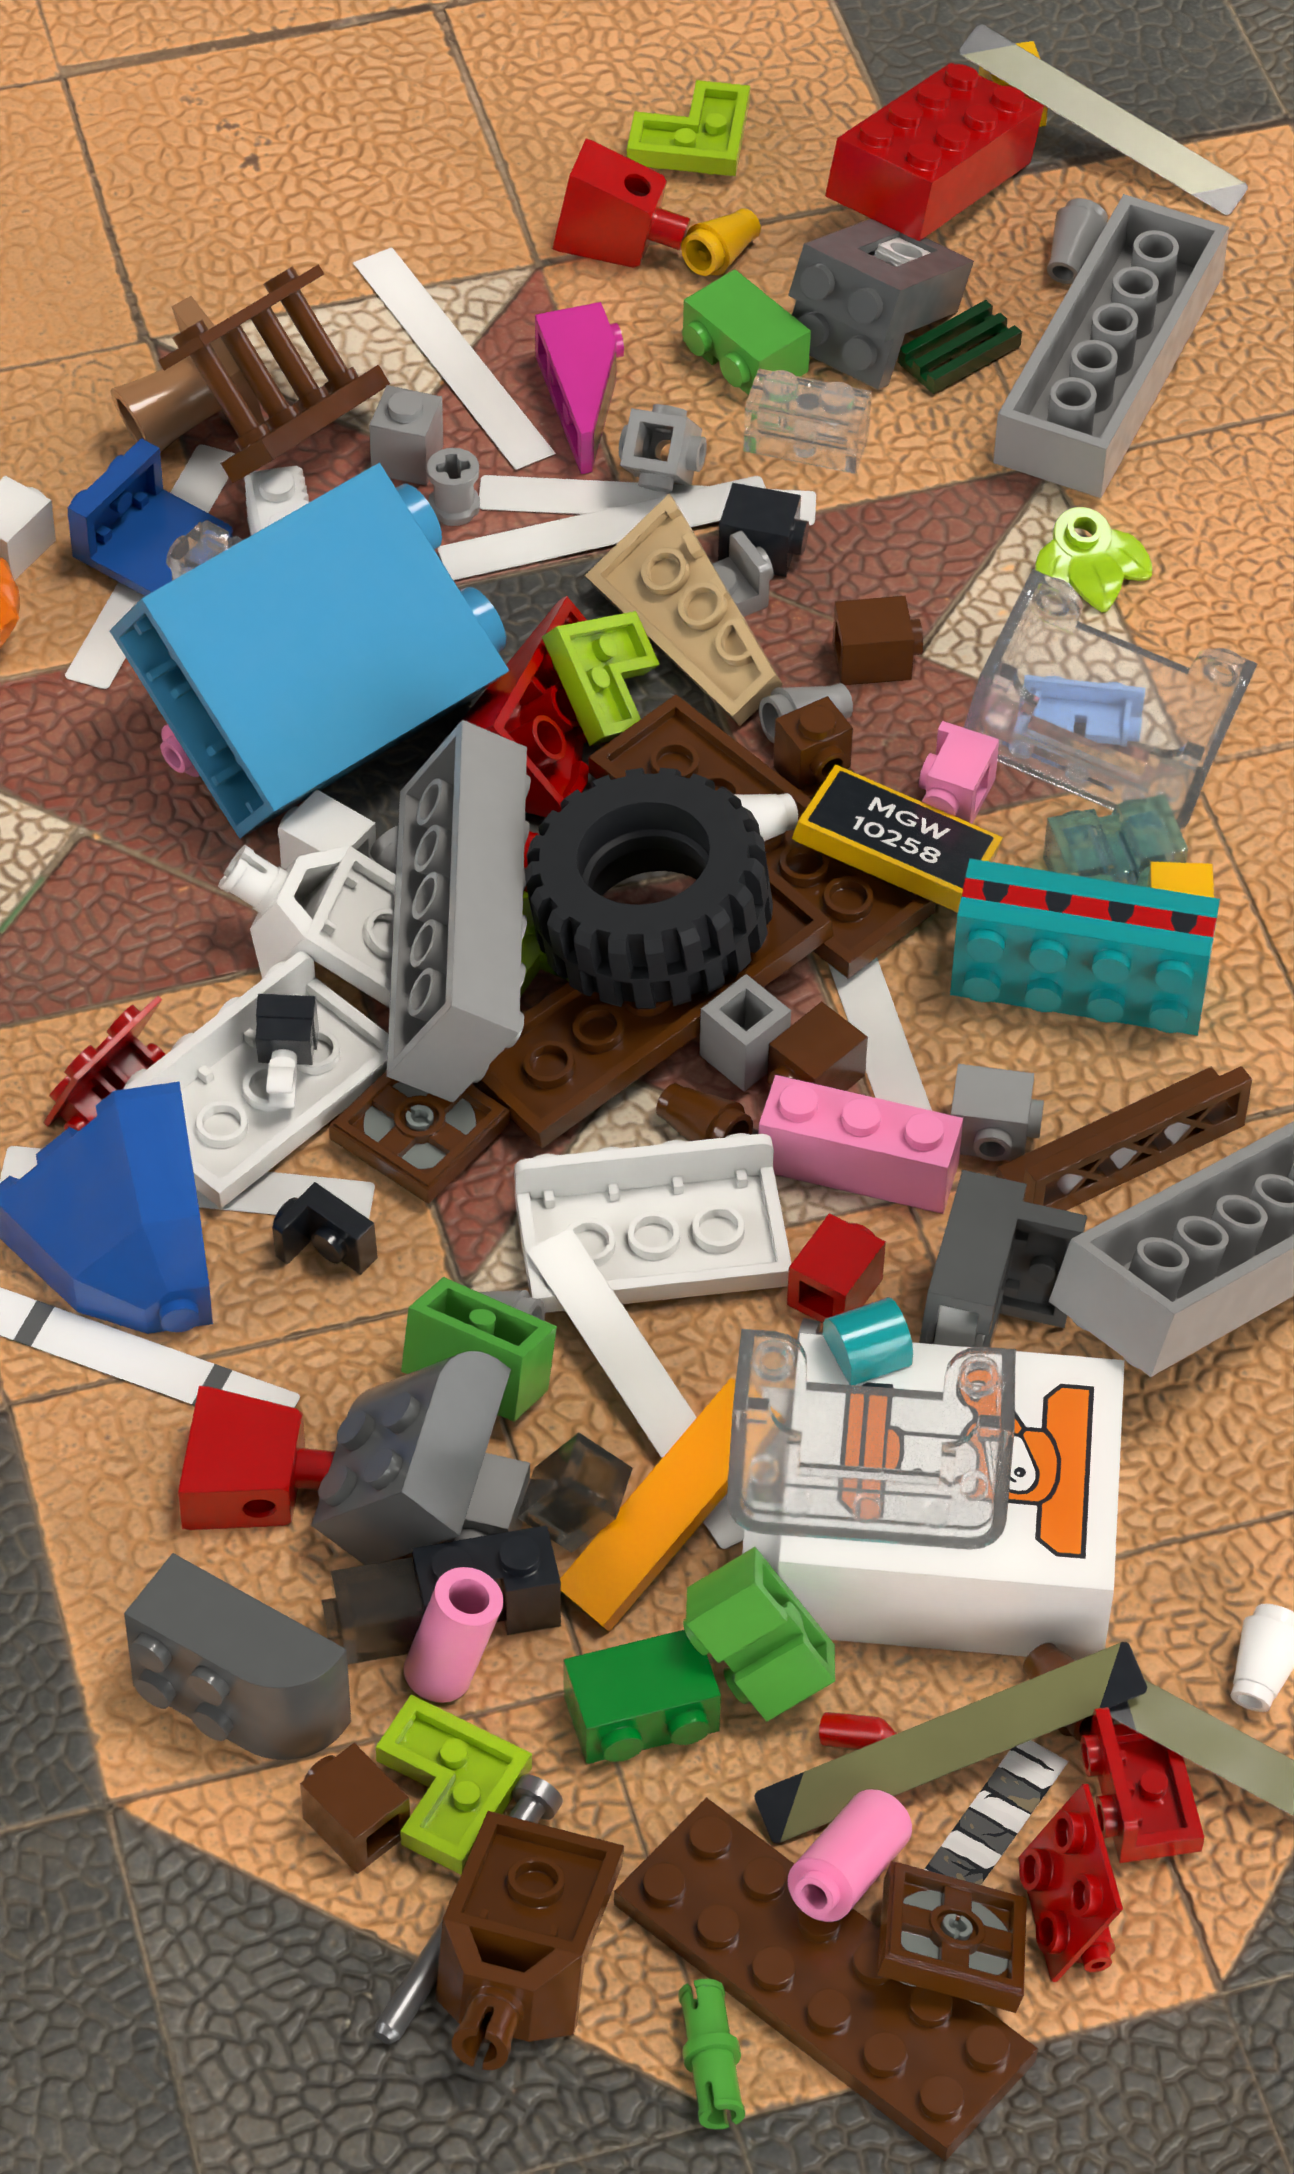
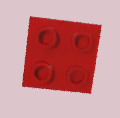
M156 996L141 1012L134 1005L128 1007L108 1028L106 1033L109 1036L96 1049L89 1045L70 1063L64 1071L67 1076L49 1095L56 1104L44 1121L47 1127L61 1116L67 1121L64 1125L65 1130L69 1127L77 1131L81 1130L97 1117L96 1105L113 1091L123 1090L126 1082L133 1074L139 1070L148 1069L165 1056L163 1050L157 1045L149 1043L145 1046L137 1039L161 1003L162 999L159 996Z
M1082 1784L1018 1857L1020 1881L1024 1889L1027 1890L1036 1923V1942L1044 1954L1051 1982H1058L1074 1963H1083L1084 1969L1087 1972H1099L1110 1967L1112 1964L1111 1955L1115 1952L1116 1947L1110 1934L1109 1925L1123 1910L1089 1784Z

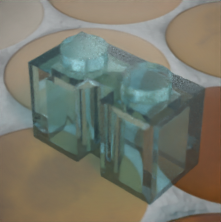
M1165 794L1123 801L1108 816L1098 817L1095 809L1069 811L1063 815L1047 818L1043 859L1048 871L1147 887L1150 862L1186 863L1188 847Z

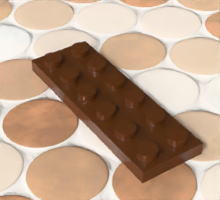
M676 694L589 756V774L596 779L609 775L611 780L625 777V770L643 768L645 774H657L660 768L679 770L681 776L690 779L693 773L708 778L714 782L716 791L724 787L733 794L780 795L788 793L796 803L798 820L812 801V799ZM795 829L764 841L767 865L832 920L834 936L813 952L847 979L935 913V902L796 842L792 839Z
M768 866L773 902L772 920L767 924L768 934L762 947L756 953L750 952L751 962L736 977L729 973L724 977L725 984L721 988L708 995L703 990L692 994L691 1002L673 1006L672 1000L657 1002L656 1009H638L635 1006V1002L623 1001L621 1007L600 1001L599 993L594 992L589 997L572 988L568 981L524 1013V1026L517 1042L511 1048H504L489 1064L484 1077L478 1083L473 1084L481 1092L509 1109L510 1119L543 1149L699 1035L701 1008L745 974L764 987L833 937L832 920Z
M706 1797L614 1891V1905L706 1977L721 1982L728 1994L937 2156L946 2161L1036 2062L1038 2048L982 2005L966 1999L918 1986H909L896 1980L877 1976L880 1928L853 1908L845 1917L833 1922L820 1921L805 1914L795 1904L788 1889V1874L794 1863Z

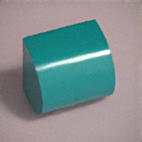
M890 1297L826 1318L823 1322L822 1335L850 1387L912 1365L913 1344L909 1328L899 1306Z

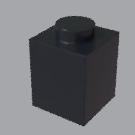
M732 482L719 523L718 561L729 557L730 535L743 531L755 548L761 547L767 553L773 567V575L787 577L793 554L801 556L804 554L808 538L809 521L800 519L801 495Z

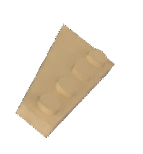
M670 493L585 575L592 586L622 614L636 611L648 639L739 726L759 708L760 702L764 697L770 696L773 689L783 685Z

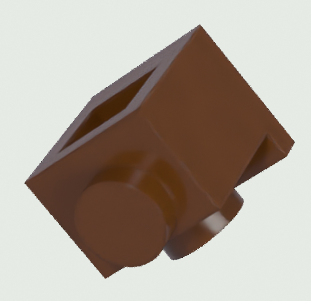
M828 696L775 719L773 767L779 775L810 799H813L835 764L854 772L851 769L853 727Z

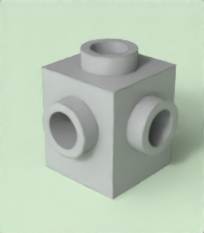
M654 404L652 411L631 408L628 425L623 427L619 441L620 466L635 477H639L638 486L643 488L672 492L674 483L691 486L694 471L700 472L705 462L706 438L701 437L702 428L687 417V411L684 409L661 404ZM670 444L667 461H662L660 457L661 450L664 446Z

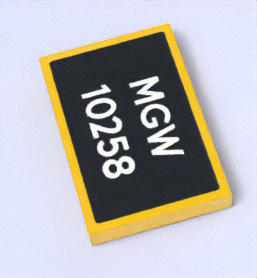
M835 764L798 820L792 839L958 912L969 858L992 862L997 855L1003 837Z

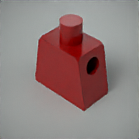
M586 138L569 175L552 249L562 253L635 268L641 265L650 241L680 251L691 218L661 208L667 180L662 174Z
M199 1386L178 1490L182 1529L207 1530L274 1527L289 1524L293 1520L298 1488L319 1490L322 1480L329 1472L335 1451L305 1448L303 1413L297 1408L213 1387Z

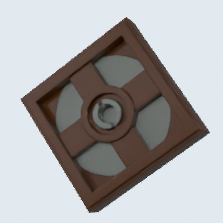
M386 1070L329 1125V1136L332 1141L429 1204L510 1124V1110L472 1085L453 1103L386 1076Z
M891 1861L883 1882L877 1976L896 1980L909 1986H918L966 1999L979 2005H988L1016 2013L1024 1996L1027 1898Z

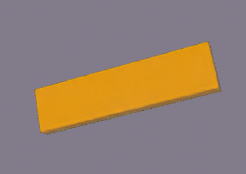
M731 1377L560 1578L561 1591L610 1632L786 1425L784 1420Z

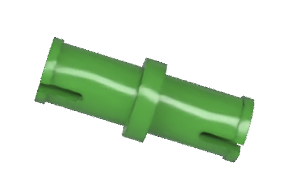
M698 1979L694 1980L697 1999H693L692 1987L688 1983L683 1985L678 1993L687 2036V2042L682 2049L683 2062L686 2069L693 2073L700 2124L709 2129H725L730 2127L726 2109L730 2110L732 2122L736 2125L745 2118L746 2114L745 2106L741 2099L736 2065L741 2059V2050L737 2038L730 2034L724 2000V1986L717 1980Z

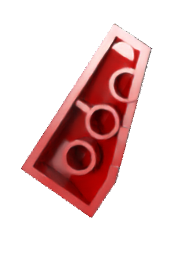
M568 596L560 599L506 664L509 672L489 686L462 718L464 721L527 747L526 775L530 776L531 783L525 800V812L547 817L552 810L560 812V803L578 789L582 793L588 782L589 766L582 761L583 746L588 741L577 721L574 709L559 675L553 667L551 657L542 639L543 635L557 626L587 621Z

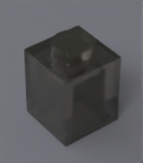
M578 1432L534 1467L517 1518L532 1528L547 1525L551 1540L572 1553L617 1518L633 1468Z
M412 1557L331 1571L332 1598L321 1600L323 1624L326 1638L329 1640L340 1639L341 1646L347 1649L348 1664L408 1654L424 1616Z

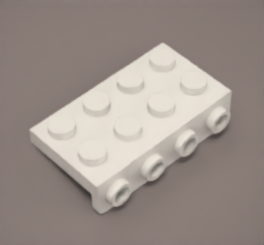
M299 951L286 962L281 961L272 966L264 978L241 997H234L227 1001L218 1014L196 1032L182 1036L174 1044L171 1051L151 1067L139 1070L133 1074L126 1082L123 1090L180 1082L196 1189L222 1209L348 1108L387 1070L388 1033L315 977L314 959L304 951ZM258 994L316 996L319 1024L317 1050H314L313 1065H297L294 1109L268 1108L269 1093L266 1092L269 1063H258L255 1041Z
M737 1133L725 1138L687 1142L672 1140L659 1145L631 1148L606 1147L593 1152L565 1155L541 1154L518 1161L514 1166L515 1203L530 1297L543 1301L545 1313L565 1311L528 1255V1250L530 1247L566 1229H571L575 1232L622 1304L788 1286L789 1266L792 1262L773 1169L774 1149L771 1137L767 1134L749 1135Z

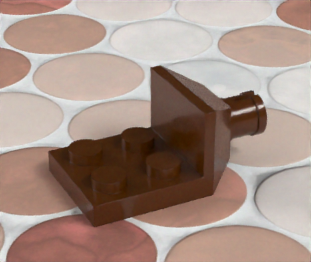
M487 1811L442 1920L436 2000L459 2023L452 2038V2049L462 2062L474 2067L482 2044L489 2043V2048L483 2060L482 2070H495L506 2063L511 2051L513 2038L530 2042L574 2035L578 2023L584 1964L623 1863L624 1845Z

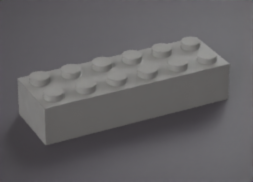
M1123 194L998 412L994 464L1098 498L1103 496L1223 277L1229 233L1228 226Z
M464 720L457 725L400 791L386 1075L389 1078L453 1103L472 1082L478 1083L484 1077L489 1064L504 1048H511L519 1039L524 1026V1014L520 1012V988L526 973L525 965L521 963L522 938L527 926V918L525 915H522L523 891L526 887L524 845L529 834V823L525 821V800L531 783L530 776L526 775L527 747Z
M1294 1121L1072 1238L1049 1302L1069 1316L1077 1326L1089 1331L1122 1355L1130 1365L1141 1369L1152 1377L1293 1297Z

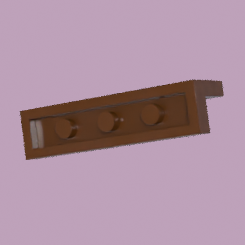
M1211 1066L997 1167L996 1177L1027 1184L1024 1202L1067 1211L1245 1126L1252 1078L1242 1066L1221 1076Z

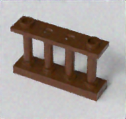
M319 264L300 276L292 266L265 282L263 285L268 291V295L211 329L207 328L202 319L174 336L172 339L178 348L158 360L165 371L190 356L235 429L239 438L234 441L240 451L220 463L232 483L276 459L386 388V385H390L379 365L360 376L354 367L349 369L346 367L301 292V288L324 275ZM278 302L282 303L328 380L323 386L318 387L271 309V306ZM251 319L299 400L291 406L287 403L243 330L241 324ZM220 337L269 417L261 425L257 422L210 344Z

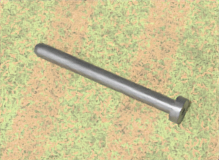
M526 1774L521 1776L512 1790V1797L517 1804L509 1816L538 1823L540 1818L550 1820L554 1818L561 1807L563 1798L545 1780ZM442 1921L375 2024V2036L383 2043L392 2044L400 2040L437 1982Z

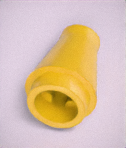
M741 208L732 214L692 225L681 244L684 261L693 272L701 276L724 273L747 245L760 235L761 225L759 219L751 210Z

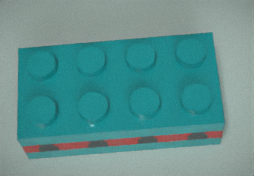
M969 858L957 914L950 995L970 998L978 1002H996L1032 1008L1039 1012H1057L1093 1018L1105 1023L1117 1022L1154 1028L1166 1033L1178 1032L1198 1036L1220 899Z

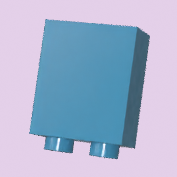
M380 462L144 596L110 630L113 638L239 839L306 800L316 789L319 791L323 790L470 702L509 672L508 667L499 655V652L506 646V633L496 609L479 590L473 587H466L461 591L458 589L435 552V549L440 547L442 543V531L433 508L415 487L409 484H402L395 488Z

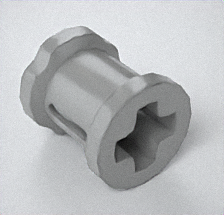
M461 448L439 450L430 457L427 463V476L434 485V491L429 495L428 502L433 508L438 521L444 525L460 526L467 524L480 511V497L477 491L474 490V484L479 478V462L470 451Z

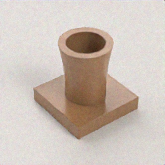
M192 296L172 306L180 333L202 319L208 329L215 326ZM220 337L210 344L257 422L261 425L265 421L257 397ZM190 356L165 371L161 369L141 379L111 389L115 406L135 442L137 443L142 438L159 447L160 453L176 439L220 411L230 423Z

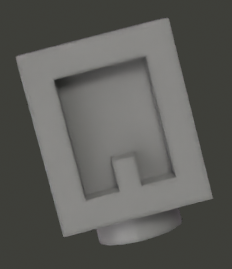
M743 531L731 534L729 557L713 563V566L741 614L745 617L768 607L769 582L773 578V567L764 549L761 547L755 548Z

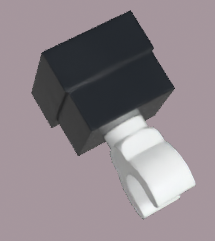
M258 994L255 1041L258 1063H269L266 1092L269 1093L268 1108L294 1109L297 1065H313L314 1050H317L319 1024L316 996Z

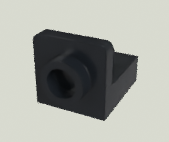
M316 1182L299 1198L293 1197L287 1200L274 1218L272 1231L275 1254L285 1264H289L311 1241L316 1250L325 1259L335 1264L343 1262L360 1275L378 1258L374 1222Z

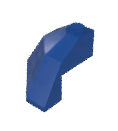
M179 1081L113 1091L96 1105L97 1117L79 1131L70 1127L67 1128L36 1154L37 1165L20 1179L9 1175L0 1183V1239L77 1312L146 1334L164 1331L185 1332L197 1326L213 1324L201 1218Z

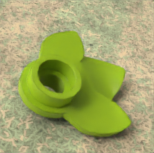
M1087 507L1070 508L1057 518L1053 528V540L1039 551L1035 564L1036 577L1043 592L1056 591L1071 584L1086 602L1101 613H1106L1115 602L1124 578L1133 581L1150 580L1152 576V563L1142 543L1129 533L1111 529L1103 515ZM1074 529H1084L1092 536L1081 537Z

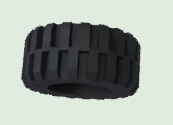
M643 768L625 770V777L613 780L610 779L609 775L593 780L590 784L591 789L581 793L577 789L564 798L560 803L561 811L552 810L538 827L539 835H536L530 843L526 855L528 866L525 869V880L540 950L546 954L548 965L557 976L563 979L568 978L569 985L584 995L590 997L594 992L599 993L600 1001L621 1007L623 1001L635 1002V1006L638 1009H656L657 1002L672 1000L673 1006L691 1002V995L702 990L708 995L725 984L724 977L730 973L736 977L751 962L750 952L756 953L762 947L768 934L767 924L772 920L773 902L764 839L760 836L759 824L752 812L743 807L741 800L724 787L716 791L712 780L694 773L689 779L682 777L681 772L677 769L660 768L657 774H645ZM647 872H675L696 879L689 888L678 895L651 904H623L602 897L619 882Z

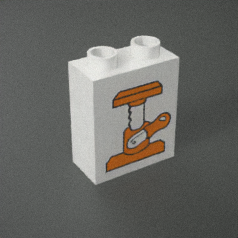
M800 1333L795 1386L758 1384L757 1398L781 1417L786 1425L753 1464L787 1467L785 1499L747 1497L742 1554L756 1547L831 1640L1027 1657L1031 1651L1041 1644L1053 1643L1059 1650L1065 1652L1074 1660H1079L1105 1649L1114 1593L1125 1360L912 1342V1365L850 1387L823 1335Z

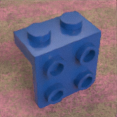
M142 438L124 455L117 456L110 463L107 471L87 490L78 492L67 507L72 556L143 596L150 594L222 553L233 541V530L229 524L163 489L160 448Z

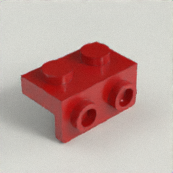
M1109 1707L1094 1709L1090 1734L1081 1736V1755L1087 1777H1098L1102 1795L1096 1797V1812L1103 1838L1113 1837L1119 1863L1202 1852L1205 1837L1184 1757L1124 1724L1113 1725Z

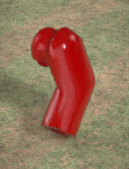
M825 1712L819 1725L820 1742L823 1746L861 1749L897 1734L886 1720L876 1716Z

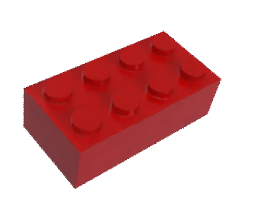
M951 62L837 138L825 197L917 241H921L1031 163L1044 105L1027 98L1021 90L1015 87L1001 86L980 76L970 66Z

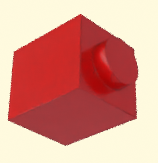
M829 1213L789 1266L787 1305L821 1323L826 1318L864 1306L883 1280L886 1241L876 1237L871 1230L857 1223L850 1224Z

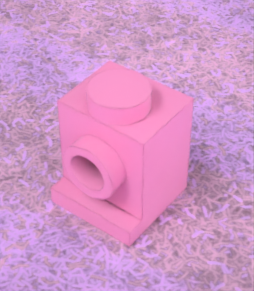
M942 721L938 728L936 754L930 753L927 756L919 777V788L926 790L922 802L973 824L996 778L999 739Z

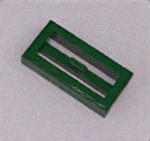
M984 300L901 346L898 354V363L932 394H936L1021 346L1022 331L1015 325L1007 328V318L1002 313L993 315V306L987 300ZM991 335L994 336L993 338L969 350L970 347L979 343L980 341L988 338ZM950 359V362L944 364L943 366L935 369L932 372H929L930 369Z

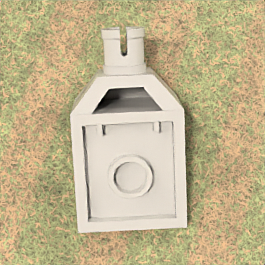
M243 845L226 868L218 887L227 893L234 894L253 906V909L258 912L250 931L262 979L272 966L281 961L286 962L297 952L304 951L318 964L390 1008L396 875L350 845L298 856L286 870L280 866H274L255 854L253 849Z

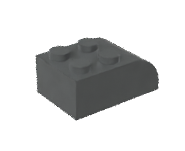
M467 1351L370 1388L359 1395L338 1429V1445L329 1472L320 1484L318 1491L320 1499L311 1526L368 1568L412 1553V1548L438 1544L460 1536L511 1369L489 1354Z
M174 1553L171 1554L124 1613L132 1680L137 1692L155 1707L166 1709L169 1706L189 1717L201 1732L214 1740L224 1741L228 1739L243 1749L261 1757L291 1760L307 1757L325 1749L337 1740L351 1723L347 1649Z

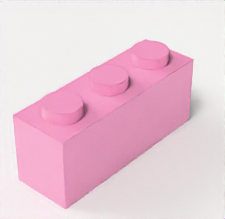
M775 1075L759 1122L758 1134H767L772 1139L775 1175L944 1214L959 1165L963 1118Z

